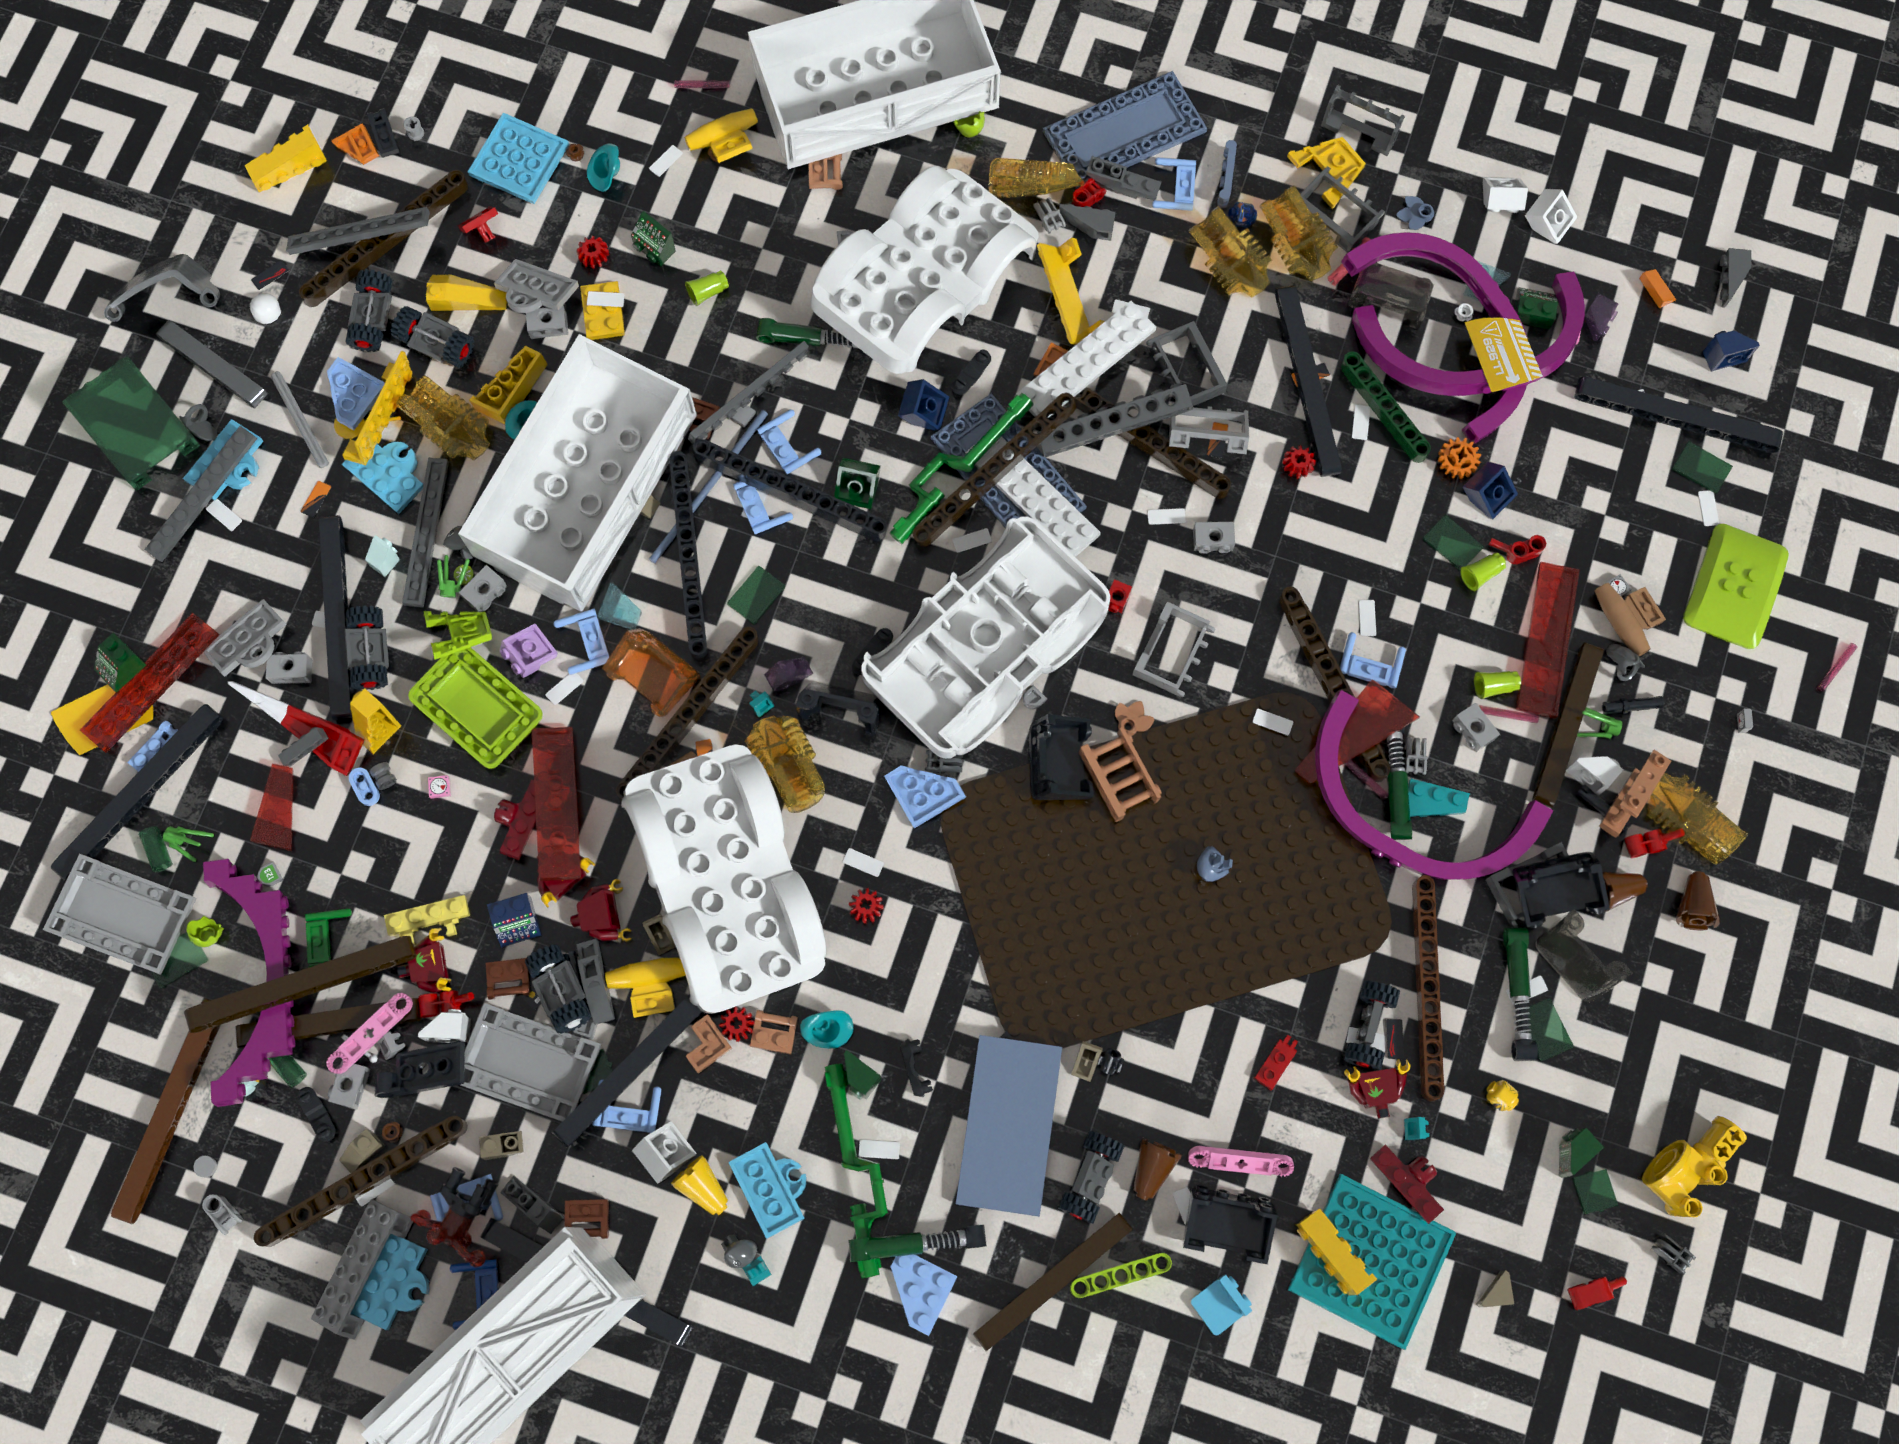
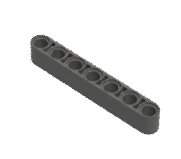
M168 320L156 333L163 342L251 407L256 408L268 395L262 387L171 320Z

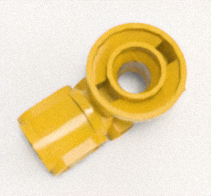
M1716 1116L1712 1121V1126L1706 1131L1699 1142L1695 1143L1692 1147L1685 1140H1678L1658 1153L1646 1168L1642 1181L1665 1203V1210L1670 1216L1698 1217L1703 1210L1702 1203L1696 1198H1691L1688 1193L1697 1184H1724L1727 1180V1171L1724 1169L1726 1167L1725 1162L1747 1140V1136L1732 1121L1722 1116Z

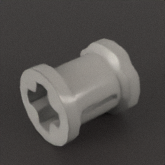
M413 116L405 119L404 128L407 131L408 137L414 141L422 139L424 130L419 119Z

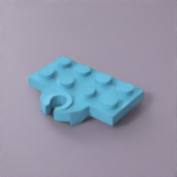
M231 419L183 479L194 486L237 428L242 425ZM249 431L258 439L214 494L213 500H216L227 486L242 490V487L251 484L246 477H241L242 472L249 470L252 476H257L258 469L260 468L252 455L262 444L263 440L253 432Z
M392 442L383 448L376 444L373 457L368 460L366 466L349 460H345L342 463L347 470L398 514L423 489V483L412 474L418 464L415 452L410 449L406 457H399V453L408 448V445L403 442Z
M766 1142L728 1162L766 1239L805 1219L795 1199L803 1193L806 1187V1174L801 1175L797 1181H791L789 1178L791 1170H799L802 1167L799 1163L785 1158L776 1161Z
M390 1234L351 1314L384 1330H389L398 1310L410 1312L416 1311L417 1308L422 1306L425 1302L420 1299L414 1300L411 1293L415 1288H419L422 1293L429 1294L430 1281L424 1273L418 1270L428 1249L407 1239Z

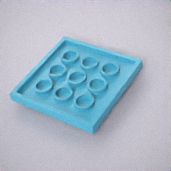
M503 113L468 170V174L475 179L535 204L566 152L569 142Z

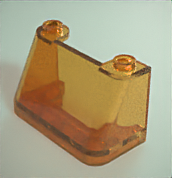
M643 629L627 630L602 668L612 680L624 679L651 701V711L659 717L667 716L700 677L698 671Z

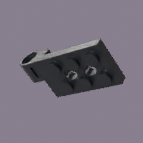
M457 1041L396 1053V1073L381 1072L375 1074L374 1096L378 1098H392L464 1084L465 1043ZM444 1061H447V1067L441 1071V1065ZM428 1064L429 1069L426 1074H423L422 1070Z

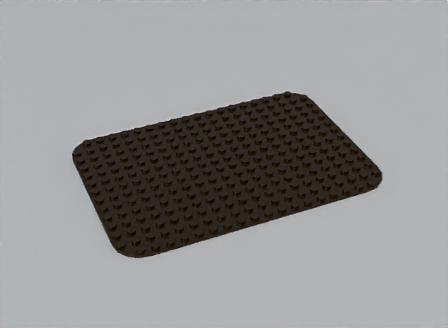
M1271 693L1154 727L1144 732L1135 733L1132 736V744L1153 783L1159 786L1161 798L1157 803H1154L1150 797L1127 808L1126 815L1118 822H1115L1085 764L1084 779H1090L1095 788L1093 797L1090 799L1034 800L1031 796L1030 764L968 781L960 786L966 798L941 812V829L1000 1023L1005 1032L1007 1031L1018 1041L1059 1046L1063 1049L1080 1044L1083 1041H1090L1361 959L1377 951L1388 938L1392 923L1390 907L1369 848L1356 840L1342 827L1323 798L1315 763L1316 742L1322 718L1314 705L1302 696L1292 693ZM1257 709L1293 721L1289 735L1253 723ZM1112 740L1092 745L1089 747L1090 749H1096ZM1122 744L1097 756L1098 759L1096 760L1099 766L1102 765L1104 767L1127 756L1128 753ZM1131 762L1108 773L1106 779L1109 784H1114L1137 773V770ZM1338 765L1342 787L1349 802L1353 806L1342 773ZM1141 779L1117 791L1115 795L1118 801L1123 802L1147 789ZM1210 846L1217 849L1224 856V860H1233L1232 868L1228 869L1229 873L1215 881H1205L1197 871L1199 856L1206 847Z

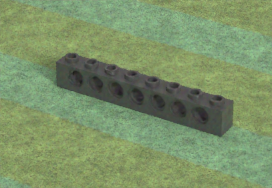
M1181 383L1170 386L1168 390L1163 391L1159 389L1153 391L1152 395L1144 397V395L1137 396L1131 402L1126 403L1122 401L1116 403L1115 407L1107 409V407L1100 408L1094 414L1089 415L1085 413L1079 415L1078 419L1073 421L1067 419L1041 442L1045 457H1049L1193 410V405L1186 384L1181 385ZM1168 397H1173L1176 401L1173 405H1167L1165 400ZM1154 403L1157 405V408L1154 411H1148L1146 409L1147 405ZM1131 409H1136L1138 411V415L1135 417L1128 416V412ZM1117 415L1120 417V420L1117 423H1111L1109 421L1110 417ZM1094 421H1099L1101 426L1098 429H1093L1091 424ZM1080 427L1083 431L1080 435H1074L1072 433L1073 429ZM1057 433L1064 434V438L1061 441L1054 440V436Z

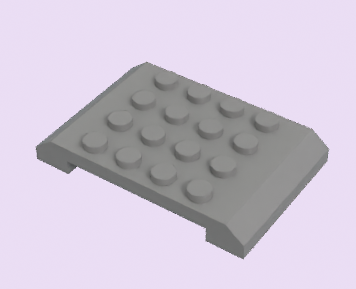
M79 854L43 930L161 975L197 898Z
M484 1003L465 1049L464 1084H461V1086L563 1122L579 1105L601 1044L570 1033H557L553 1027Z

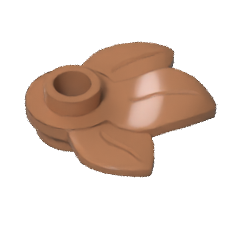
M1142 701L1135 702L1129 707L1119 703L1115 709V717L1119 721L1118 730L1129 724L1132 728L1130 730L1125 729V731H1128L1131 736L1136 732L1148 730L1154 722L1153 717L1144 715Z

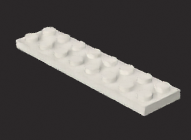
M1130 301L1017 392L1016 395L1019 396L1023 393L1031 399L1034 405L1029 411L1036 417L1060 394L1066 392L1075 397L1155 332L1156 326Z
M1000 437L975 466L980 469L1008 442ZM1009 453L1004 459L1011 460L1014 454ZM1025 459L1019 462L995 485L1027 517L1039 522L1074 557L1100 536L1101 532ZM993 467L990 473H997L999 467Z

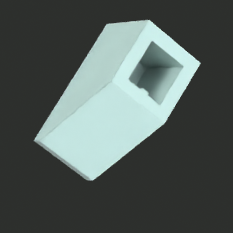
M375 535L365 560L370 567L386 577L400 560L396 554L398 551L392 547L393 544L384 537L380 539Z

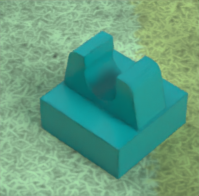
M755 690L750 694L753 700L749 704L758 717H761L774 707L770 696L765 691L759 694Z
M1425 1117L1404 1119L1405 1140H1419L1429 1137L1425 1125H1429V1122L1425 1120Z
M761 1256L743 1267L753 1286L772 1275Z

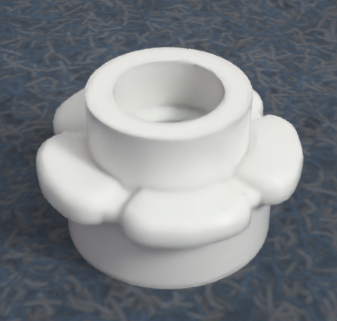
M1463 303L1455 309V315H1457L1459 321H1469L1472 319L1473 308L1471 305Z

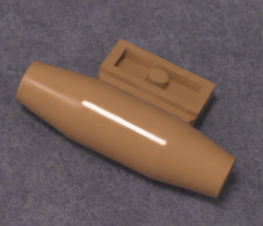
M1609 583L1598 587L1595 593L1601 608L1622 642L1638 656L1651 650L1643 629L1648 630L1664 622L1666 619L1646 587L1629 594L1625 600Z

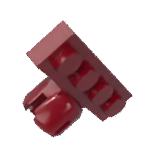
M531 780L520 803H514L505 799L498 803L500 807L495 809L494 820L509 827V831L500 848L501 854L517 860L520 859L549 795L551 786Z
M1385 1144L1370 1158L1428 1224L1444 1211L1443 1207L1425 1187L1437 1175V1170L1433 1164L1424 1172L1421 1171L1429 1162L1426 1157L1418 1156L1409 1165H1404Z

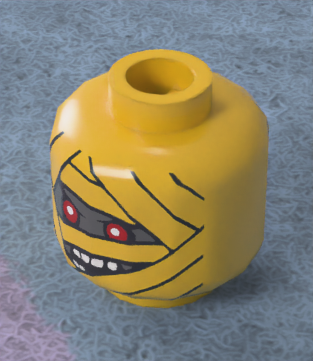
M1505 1080L1493 1081L1487 1087V1100L1499 1111H1511L1518 1104V1091Z

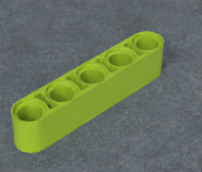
M1165 1253L1155 1254L1077 1278L1070 1284V1292L1076 1298H1084L1165 1273L1171 1268L1172 1261L1170 1256ZM1158 1257H1163L1166 1260L1167 1265L1164 1269H1159L1156 1266V1259ZM1138 1263L1146 1266V1273L1143 1276L1136 1273L1135 1268ZM1119 1269L1126 1273V1279L1123 1282H1119L1115 1278V1273ZM1097 1276L1105 1278L1106 1284L1103 1288H1098L1095 1285V1278ZM1077 1282H1082L1086 1287L1085 1292L1081 1295L1077 1294L1074 1290Z

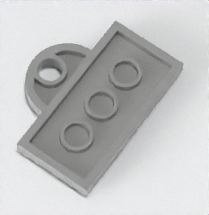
M517 259L494 282L496 289L507 292L508 306L518 313L533 312L542 305L558 311L579 287L576 280Z
M262 599L206 646L202 652L224 677L239 664L248 668L257 667L265 663L273 653L274 641L271 637L287 624ZM262 651L260 656L255 657L258 652Z

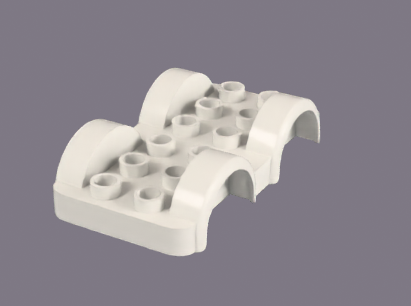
M932 166L921 172L907 186L895 203L888 221L874 233L866 229L858 230L846 237L833 250L821 267L814 282L811 308L817 316L886 370L896 374L912 372L916 368L919 356L925 345L947 319L954 316L959 320V324L963 325L965 317L975 307L986 304L999 276L1021 251L1026 252L1029 255V259L1033 260L1039 238L1038 231L1030 222L962 171L956 169L944 170L940 166Z
M1030 517L1012 518L1007 522L1006 529L999 541L976 566L958 577L953 572L950 576V581L932 598L927 597L923 599L920 611L915 619L892 644L876 655L871 656L868 652L865 653L862 664L863 681L868 689L937 756L947 759L956 755L966 754L980 745L1004 722L1018 704L1023 691L1042 673L1048 674L1060 668L1089 641L1107 615L1110 593L1106 586L1039 522Z
M743 745L727 746L638 776L628 783L624 791V798L622 799V808L626 809L639 839L647 865L648 882L651 887L657 890L665 913L662 922L668 928L679 953L689 985L690 1002L693 1005L698 1006L705 1013L721 1012L811 979L823 970L825 966L826 941L817 908L807 885L799 873L792 869L783 844L785 837L783 818L770 778L760 760L751 754L747 747Z

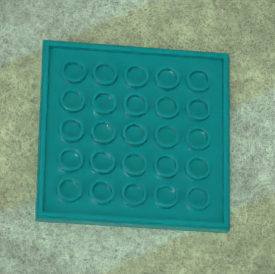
M1339 1174L1322 1212L1338 1230L1337 1237H1343L1351 1246L1352 1251L1350 1253L1358 1258L1360 1257L1365 1263L1366 1273L1368 1275L1373 1273L1377 1280L1358 1295L1349 1296L1348 1293L1344 1294L1337 1286L1339 1281L1334 1275L1331 1277L1325 1270V1263L1321 1257L1318 1259L1310 1249L1312 1245L1309 1242L1287 1290L1406 1350L1457 1232L1435 1221L1428 1224L1418 1212L1343 1174Z

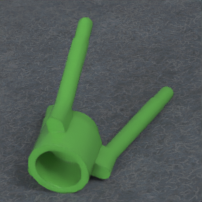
M448 555L444 556V580L441 560H437L441 597L455 598L456 593L460 592L461 584L470 562L469 559L465 561L457 585H455V581L448 580Z
M1587 707L1585 711H1582L1584 715L1602 721L1601 729L1605 732L1578 733L1577 737H1605L1611 739L1612 735L1618 736L1620 734L1622 721Z
M169 826L163 834V841L169 843L170 848L177 850L193 862H196V858L178 845L186 842L200 846L201 843L186 838L184 833L208 837L214 836L213 833Z

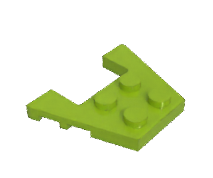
M424 611L426 627L447 624L451 640L431 643L434 659H439L492 640L486 612H460V615H448L447 611H443V613H440L441 615H432L431 611Z

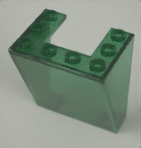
M128 356L118 360L115 365L108 370L102 371L98 377L85 383L81 389L70 394L62 401L136 491L152 480L146 472L177 449L185 457L200 446Z

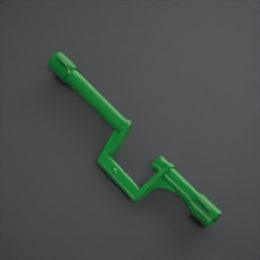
M1023 393L1019 396L1016 395L1008 404L1009 406L1004 415L964 457L939 452L930 463L926 464L927 466L909 484L912 491L919 495L916 508L906 518L901 517L889 532L898 543L902 545L913 534L916 526L934 507H938L940 505L939 502L945 497L937 487H934L930 493L926 492L921 488L923 484L944 462L953 469L971 472L975 467L974 465L1000 437L1031 409L1034 404L1029 397Z
M843 1064L829 1065L824 1067L828 1090H831L843 1159L841 1166L858 1172L869 1170L876 1209L874 1212L867 1213L865 1203L853 1205L850 1207L852 1211V1217L850 1218L851 1222L854 1223L856 1239L871 1238L870 1232L873 1220L883 1217L888 1213L883 1187L884 1180H882L879 1163L857 1157L845 1087L849 1085L847 1071H844ZM880 1258L857 1262L861 1279L880 1275L879 1269L882 1268Z

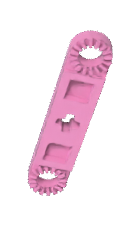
M404 993L394 995L328 1057L326 1062L328 1070L335 1074L346 1072L411 1010L413 1005L411 997ZM400 998H405L407 1002L405 1008L397 1009L396 1002ZM367 1029H374V1031L372 1032L374 1036L372 1038L365 1037L367 1035ZM341 1057L344 1063L340 1069H335L333 1062L336 1058Z
M1195 1146L1188 1153L1190 1164L1197 1168L1200 1166V1168L1208 1167V1169L1270 1176L1274 1174L1281 1177L1282 1175L1284 1177L1286 1175L1289 1176L1294 1171L1293 1160L1287 1155ZM1199 1153L1204 1156L1202 1159L1194 1158ZM1281 1163H1287L1288 1165L1285 1168L1278 1167Z

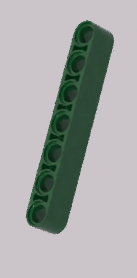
M1348 352L1341 364V370L1409 458L1416 463L1423 462L1431 450L1428 441L1362 357L1356 352ZM1348 361L1353 362L1354 365H1350V364H1348L1347 362H1348ZM1359 376L1365 377L1366 380L1360 379ZM1373 390L1377 392V394H1372L1370 391ZM1381 405H1386L1389 409H1384ZM1393 420H1398L1401 424H1396ZM1405 434L1410 435L1412 439L1405 437ZM1416 449L1422 450L1423 454L1418 453Z

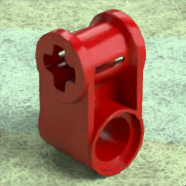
M1090 178L1085 184L1074 191L1072 205L1091 207L1104 197L1107 190L1101 188L1096 183V180Z

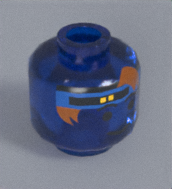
M1236 202L1233 207L1229 208L1228 218H1230L1233 226L1249 228L1256 222L1257 210L1253 204Z

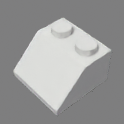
M1483 177L1484 205L1489 211L1500 212V210H1507L1511 213H1517L1519 210H1525L1528 187L1520 178Z
M1544 189L1525 217L1534 231L1554 244H1558L1577 218V215L1563 190Z
M1606 756L1578 758L1566 769V772L1582 785L1586 784L1599 796L1610 787L1624 769L1620 767L1616 760Z
M449 1009L448 1013L439 1014L418 1033V1037L426 1042L452 1043L461 1041L468 1044L471 1019L465 1015L466 1013H461V1010Z
M672 1121L644 1137L632 1150L657 1184L671 1176L697 1154Z

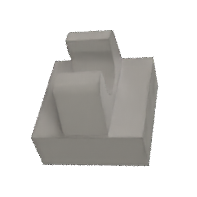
M388 1032L377 1041L386 1060L393 1058L396 1053L405 1047L404 1043L400 1045L395 1043V1040L401 1036L399 1033L391 1034V1032Z

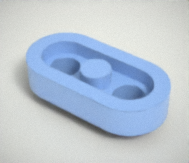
M364 768L353 769L349 774V782L359 801L366 806L376 804L380 794L371 775ZM363 776L364 780L358 782L359 777ZM372 793V798L367 799V795Z

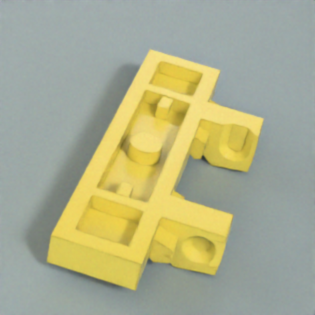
M465 895L387 914L384 915L389 936L399 934L400 937L410 936L414 946L417 945L414 942V932L419 931L418 929L440 924L446 926L447 936L457 935L455 924L459 923L460 918L470 916L467 898Z

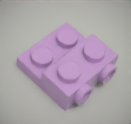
M536 624L502 640L500 654L503 659H509L512 663L511 668L516 675L520 674L522 678L539 670L542 664L556 658L558 654Z

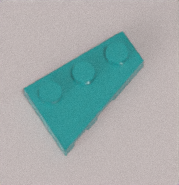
M1415 779L1409 780L1410 817L1466 813L1470 793Z

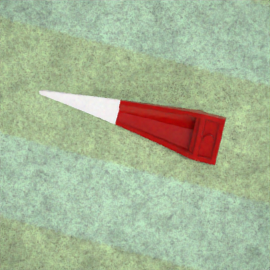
M228 682L231 687L264 710L298 739H301V736L309 733L314 727L323 728L329 739L312 751L329 767L345 776L350 774L365 739L340 725L236 682Z

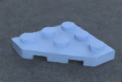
M337 357L327 370L336 419L339 423L355 430L376 402L385 382Z
M899 766L884 776L914 828L966 798L962 788L954 778L905 766Z
M917 1255L896 1256L891 1269L909 1326L929 1336L957 1276Z

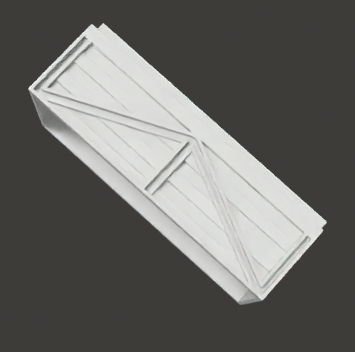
M859 0L748 32L753 70L782 156H784L788 169L978 114L979 111L986 112L999 108L1001 71L974 0Z
M579 334L458 533L472 556L493 566L496 571L562 605L565 603L582 612L667 468L671 454L677 451L697 416L690 389Z
M564 1227L360 1421L366 1428L361 1435L369 1444H492L646 1294L596 1238H591L583 1228Z

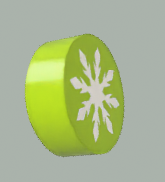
M464 565L458 566L454 571V578L457 582ZM470 566L467 568L461 585H467L475 577L474 571Z

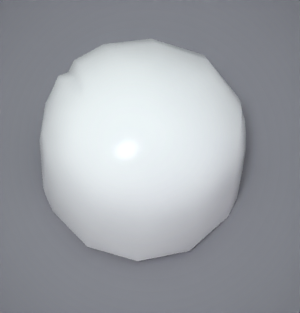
M259 294L251 300L250 310L257 322L262 324L272 323L280 316L279 302L271 294Z

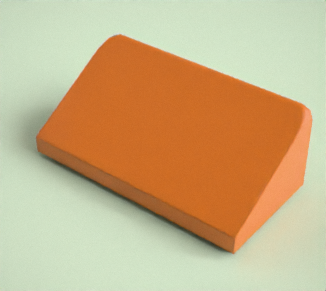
M1656 269L1642 273L1639 279L1659 309L1676 300Z

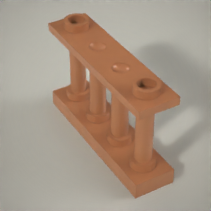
M1124 727L1119 729L1117 733L1118 738L1096 749H1090L1089 745L1086 744L1080 747L1078 752L1115 822L1124 818L1127 808L1150 797L1154 803H1157L1161 798L1159 786L1153 783L1132 744L1131 734L1125 731ZM1123 744L1128 753L1127 756L1104 767L1102 765L1099 766L1096 760L1098 759L1097 756ZM1131 762L1134 764L1137 773L1117 783L1109 784L1106 779L1108 773ZM1142 779L1147 789L1146 791L1123 802L1118 801L1115 795L1117 791Z
M1654 749L1642 769L1639 771L1635 768L1599 827L1616 838L1631 815L1635 818L1639 816L1671 760Z

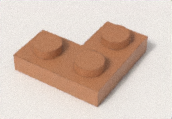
M708 1014L691 1026L702 1044L687 1054L686 1057L697 1073H700L730 1051L732 1047Z

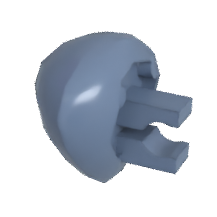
M1213 846L1206 847L1198 858L1197 871L1205 881H1215L1229 873L1228 869L1232 868L1233 860H1224V856Z

